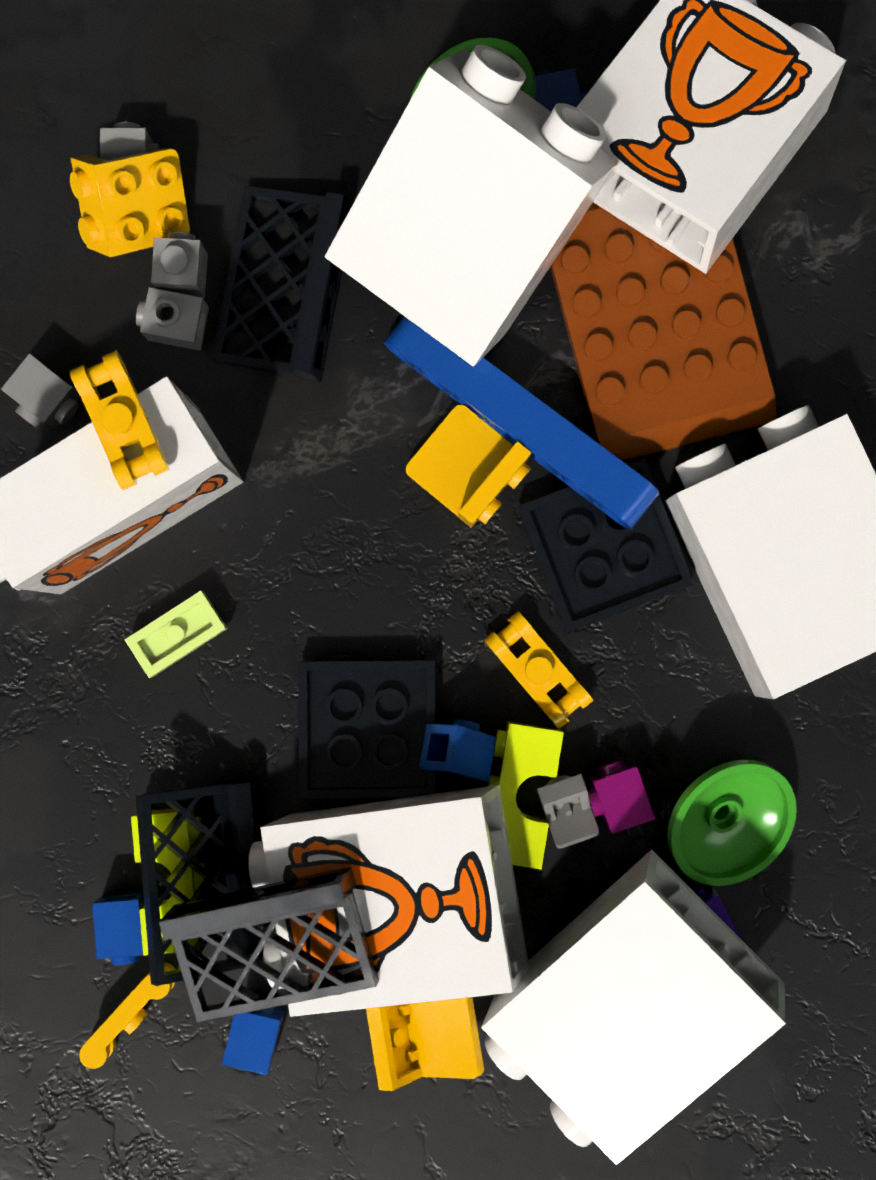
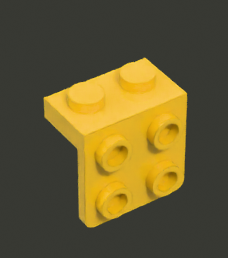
M162 148L111 160L101 159L88 154L71 158L73 172L70 174V185L74 196L79 201L81 218L78 221V228L87 248L108 257H114L153 247L154 237L167 238L170 232L190 233L179 155L176 150Z
M457 405L408 462L406 473L412 480L472 528L478 520L486 524L502 505L496 498L504 488L509 485L515 489L532 468L526 462L531 452L518 441L513 446L464 405Z
M473 997L366 1008L379 1090L394 1091L421 1077L475 1079L483 1074L484 1064Z

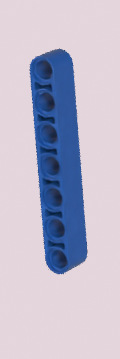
M405 316L384 341L385 346L398 358L459 404L469 408L512 444H515L517 441L531 452L530 457L623 527L632 530L660 494L657 488L647 479L485 358H482L473 367Z

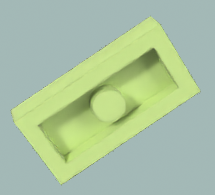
M201 590L126 638L125 642L148 678H152L228 628L205 592Z

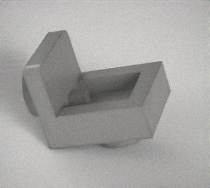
M581 774L573 777L568 775L558 776L548 781L544 787L537 789L557 848L561 849L599 835V828L593 815L588 792Z

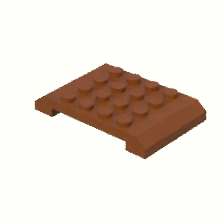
M592 202L550 266L590 415V428L594 441L621 461L626 462L761 427L776 420L775 394L733 238L705 274Z

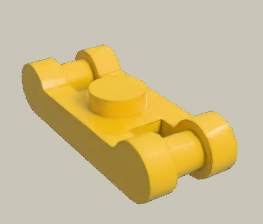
M115 350L102 356L103 362L89 368L81 365L70 370L69 373L108 457L113 475L120 488L126 490L137 485L136 479L151 472L157 476L170 470V467L126 366L118 351ZM112 380L118 393L101 399L96 387ZM140 442L144 454L128 460L124 449Z
M517 611L507 619L510 623L498 634L493 631L484 639V642L560 730L569 722L567 717L579 707L582 709L586 708L594 700L541 639L523 615ZM522 637L529 645V648L516 658L509 650V647ZM560 682L568 693L558 702L554 703L546 693Z
M164 963V972L176 970L171 964ZM149 972L82 1046L79 1053L81 1063L90 1069L101 1067L116 1048L115 1037L122 1030H125L130 1035L149 1014L143 1009L145 1004L150 999L158 1000L165 997L175 983L160 986L151 985Z

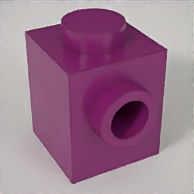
M623 759L614 760L598 766L599 774L589 777L593 789L587 790L593 815L594 817L603 816L606 828L611 834L655 819L636 765L632 763L624 765Z

